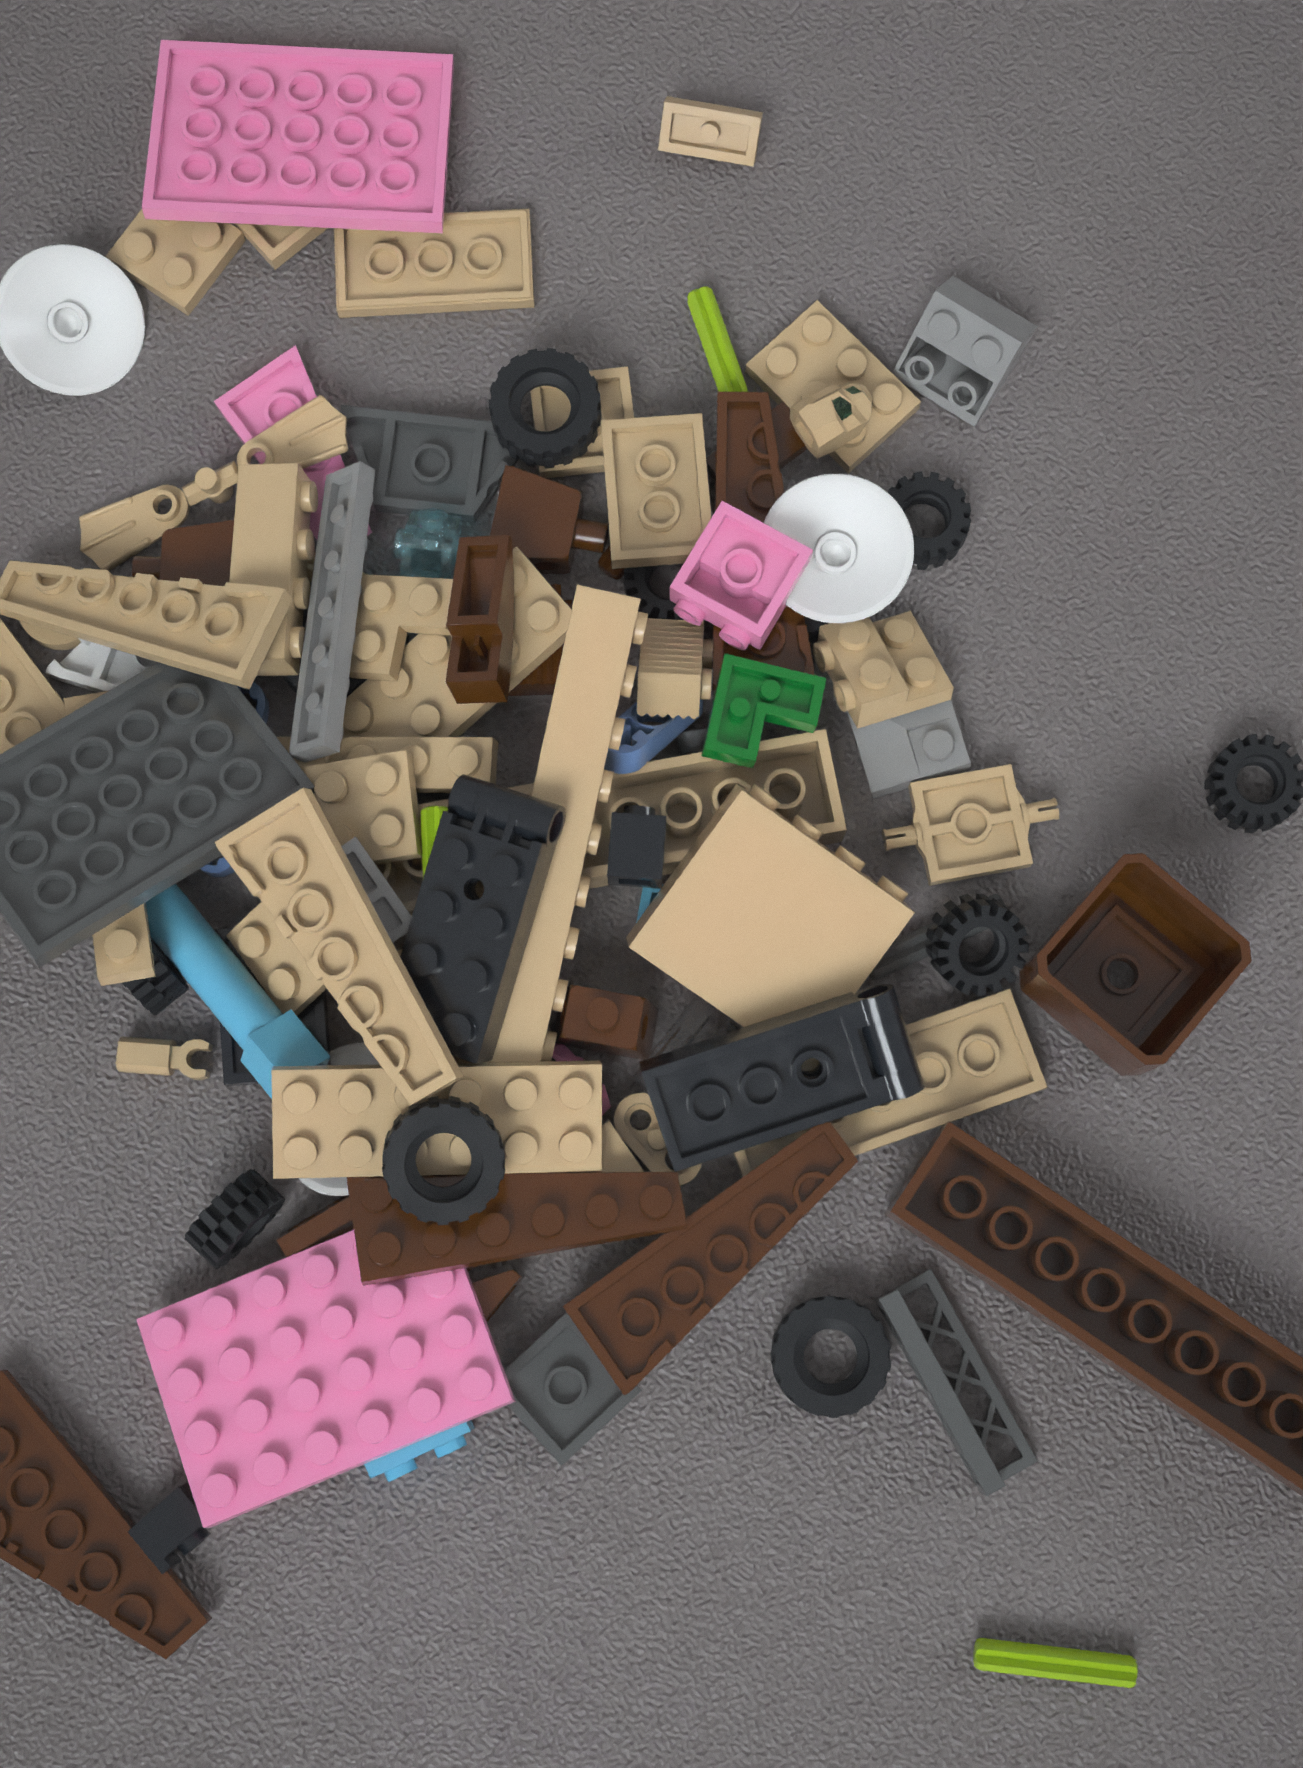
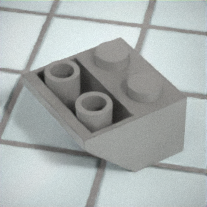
M952 276L935 290L892 373L906 386L975 427L1013 371L1038 326Z

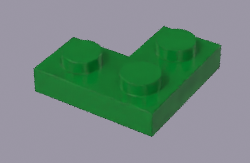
M724 654L701 756L753 769L757 759L764 721L813 733L818 724L826 678Z

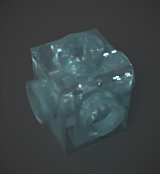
M434 508L411 511L405 529L398 528L395 536L394 557L395 559H400V576L453 579L459 537H469L461 535L462 516L448 515L445 511Z

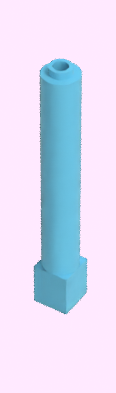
M174 884L146 902L151 938L243 1049L240 1061L271 1099V1070L273 1066L328 1065L330 1055L292 1009L284 1014L177 884Z

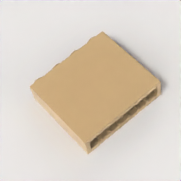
M756 784L752 786L749 792L740 785H735L626 937L630 949L743 1027L853 992L855 995L915 913L903 902L908 895L905 890L884 875L876 883L861 872L866 864L863 860L841 845L835 853L818 841L823 832L798 814L792 822L775 811L780 802Z

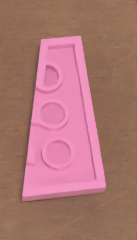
M295 345L220 396L214 403L243 444H245L317 396ZM257 452L253 457L258 464H263L266 455L265 452ZM341 455L303 469L309 479L315 482L318 491V507L316 512H311L310 530L313 532L316 541L318 539L326 475L345 468ZM368 524L367 536L372 533L369 524Z

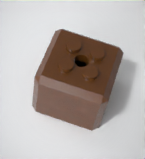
M1144 853L1124 854L1098 879L1019 971L1020 989L1121 1076L1142 1075L1164 1065L1251 963L1250 942ZM1122 961L1132 968L1134 981L1130 988L1119 989L1109 982L1107 968L1111 962Z

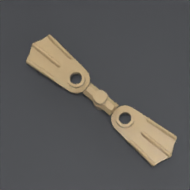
M319 395L247 441L238 452L237 465L235 461H232L216 470L204 467L197 471L194 481L181 487L182 490L173 485H161L80 516V550L90 557L101 570L110 571L161 539L165 530L181 526L187 519L189 506L191 507L207 498L215 503L228 501L233 494V485L237 484L239 464H251V458L255 453L265 452L266 458L263 464L299 463L302 469L347 452V418L335 409L324 396ZM164 499H171L172 507L170 511L166 514H159V503Z

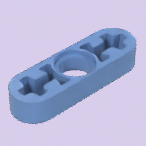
M700 699L699 717H700V716L702 715V713H703V700H701V699ZM636 702L618 717L625 719L619 751L608 748L604 769L614 771L617 774H628L640 770L699 717L694 720L690 716L682 719L679 715L673 719L669 715L662 718L658 714L654 717L648 714L641 717L637 714ZM643 722H659V723H662V724H661V725H654V726H653V725H645V724H642V723H643Z

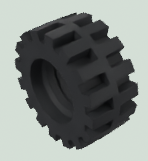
M922 471L915 472L909 480L904 476L897 481L895 487L891 486L888 491L901 506L904 513L913 505L927 504L935 507L945 519V528L938 536L921 538L913 535V564H917V570H926L927 566L933 564L934 568L943 566L945 560L951 561L963 546L971 523L970 503H965L964 501L966 494L963 489L956 490L953 487L955 481L949 477L945 481L939 480L940 473L931 472L929 477H923Z

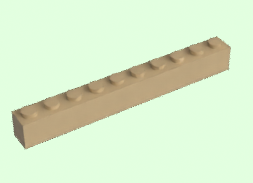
M577 585L531 795L564 806L566 818L561 836L557 841L493 1059L488 1062H542L552 1060L557 1033L547 1031L551 1010L562 1012L568 980L558 979L563 958L571 960L574 958L580 929L570 927L574 906L585 907L591 876L581 874L586 853L596 855L603 824L593 822L597 801L608 802L614 771L604 770L608 748L619 751L625 719L615 717L619 697L630 698L637 666L627 664L631 643L642 645L648 613L638 611L640 598Z

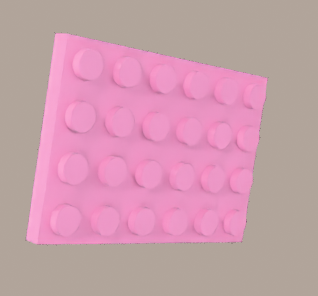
M161 40L142 200V210L145 219L443 233L454 74L453 54Z
M354 1230L136 1319L203 1528H211L516 1402L467 1268L363 1286Z

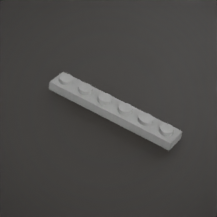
M361 461L326 475L289 748V754L292 758L304 763L339 753L344 734L343 722L347 692L350 686L349 674L352 650L356 638L355 627L358 603L362 591L361 579L364 556L367 549V532L370 508L373 502L372 492L375 469Z

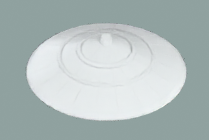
M57 244L41 247L25 254L5 273L0 282V346L15 369L33 384L62 395H89L103 391L119 382L135 364L141 352L145 336L143 307L138 293L129 278L111 260L88 248L70 244Z
M824 474L803 480L792 486L776 500L764 520V524L813 550L810 562L786 600L788 607L810 619L826 623H849L870 617L884 609L898 596L911 573L914 560V539L906 514L887 491L861 477L848 474Z

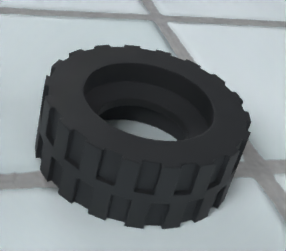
M547 348L544 351H537V349L528 350L527 354L522 356L518 354L510 359L511 362L506 367L503 366L497 373L498 378L496 382H492L490 388L491 399H489V411L494 433L497 434L498 442L502 448H506L510 456L517 461L520 459L526 462L528 466H544L545 469L554 468L555 465L559 464L565 466L572 463V459L577 456H583L588 451L587 447L590 443L595 442L598 436L597 428L598 426L601 427L602 420L598 383L595 377L590 375L589 368L583 362L580 363L575 360L574 355L565 352V354L560 353L552 348ZM553 386L560 389L568 397L571 405L570 415L567 421L558 429L547 432L538 431L531 428L523 420L521 415L522 401L527 393L534 388Z
M439 1096L430 1097L426 1102L409 1106V1110L405 1114H400L395 1119L392 1129L388 1130L385 1138L382 1172L388 1186V1192L392 1199H397L400 1203V1208L407 1214L410 1212L417 1216V1220L426 1223L434 1221L438 1222V1225H449L448 1222L457 1220L460 1223L469 1220L470 1215L482 1212L487 1208V1202L491 1198L494 1199L499 1192L500 1181L504 1179L505 1174L503 1142L499 1130L497 1131L494 1126L493 1120L488 1114H483L479 1110V1106L472 1102H469V1104L462 1102L460 1098L449 1096V1099H439ZM435 1134H453L461 1138L470 1150V1169L466 1176L454 1185L445 1187L432 1185L420 1175L417 1169L416 1155L419 1147L427 1138Z
M821 1296L802 1302L784 1316L773 1336L770 1354L776 1382L779 1384L782 1392L794 1404L811 1414L838 1418L839 1416L857 1413L859 1409L866 1405L869 1406L876 1399L875 1396L880 1390H883L887 1382L886 1377L891 1369L892 1360H890L889 1350H891L890 1342L884 1333L885 1329L880 1321L872 1315L870 1310L847 1298ZM824 1329H836L844 1332L850 1337L856 1347L857 1362L855 1368L846 1379L838 1383H824L815 1379L805 1366L804 1349L808 1340L815 1333Z

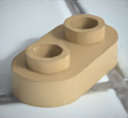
M634 1093L628 1095L618 1104L614 1113V1125L617 1133L650 1172H674L665 1163L668 1151L649 1094ZM643 1111L650 1116L651 1123L647 1129L640 1131L631 1126L630 1119L635 1112ZM701 1164L677 1171L680 1186L690 1183L698 1175Z

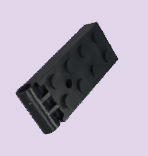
M465 774L459 776L454 783L449 796L448 811H443L400 958L451 1054L478 1064L492 1061L557 841L564 827L566 810L564 806ZM478 881H481L484 886V893L481 898L477 896L475 890Z
M892 984L869 987L855 995L853 992L639 1061L641 1073L674 1172L890 1101L908 1098L919 1093L925 1087ZM815 1058L819 1060L814 1070L804 1071L801 1069L803 1062L807 1059Z

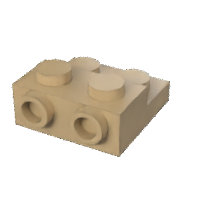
M911 611L872 622L870 617L855 622L828 623L819 627L818 641L813 644L815 662L821 672L827 671L834 684V696L839 708L843 712H849L857 729L951 700L954 687Z

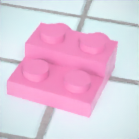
M721 501L669 587L670 601L676 604L674 612L691 624L699 626L703 620H706L721 628L719 636L734 648L746 650L750 644L760 650L785 609L786 600L810 562L813 550L728 503Z

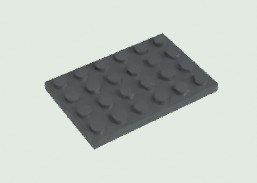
M158 662L0 754V913L40 968L221 856L222 854L218 850L215 841L302 788L311 789L314 794L315 786L236 685Z

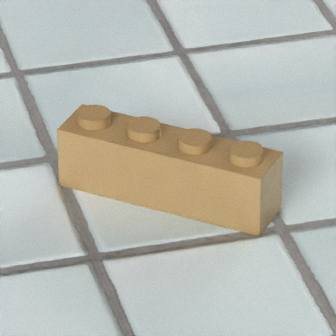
M299 463L239 464L229 582L280 587L285 589L293 598L256 676L299 675L300 658H302L305 636L303 613L304 609H308L311 591L310 582L306 578L307 560H312L315 552L314 536L310 530L311 512H316L318 507L317 486L314 481L309 479Z

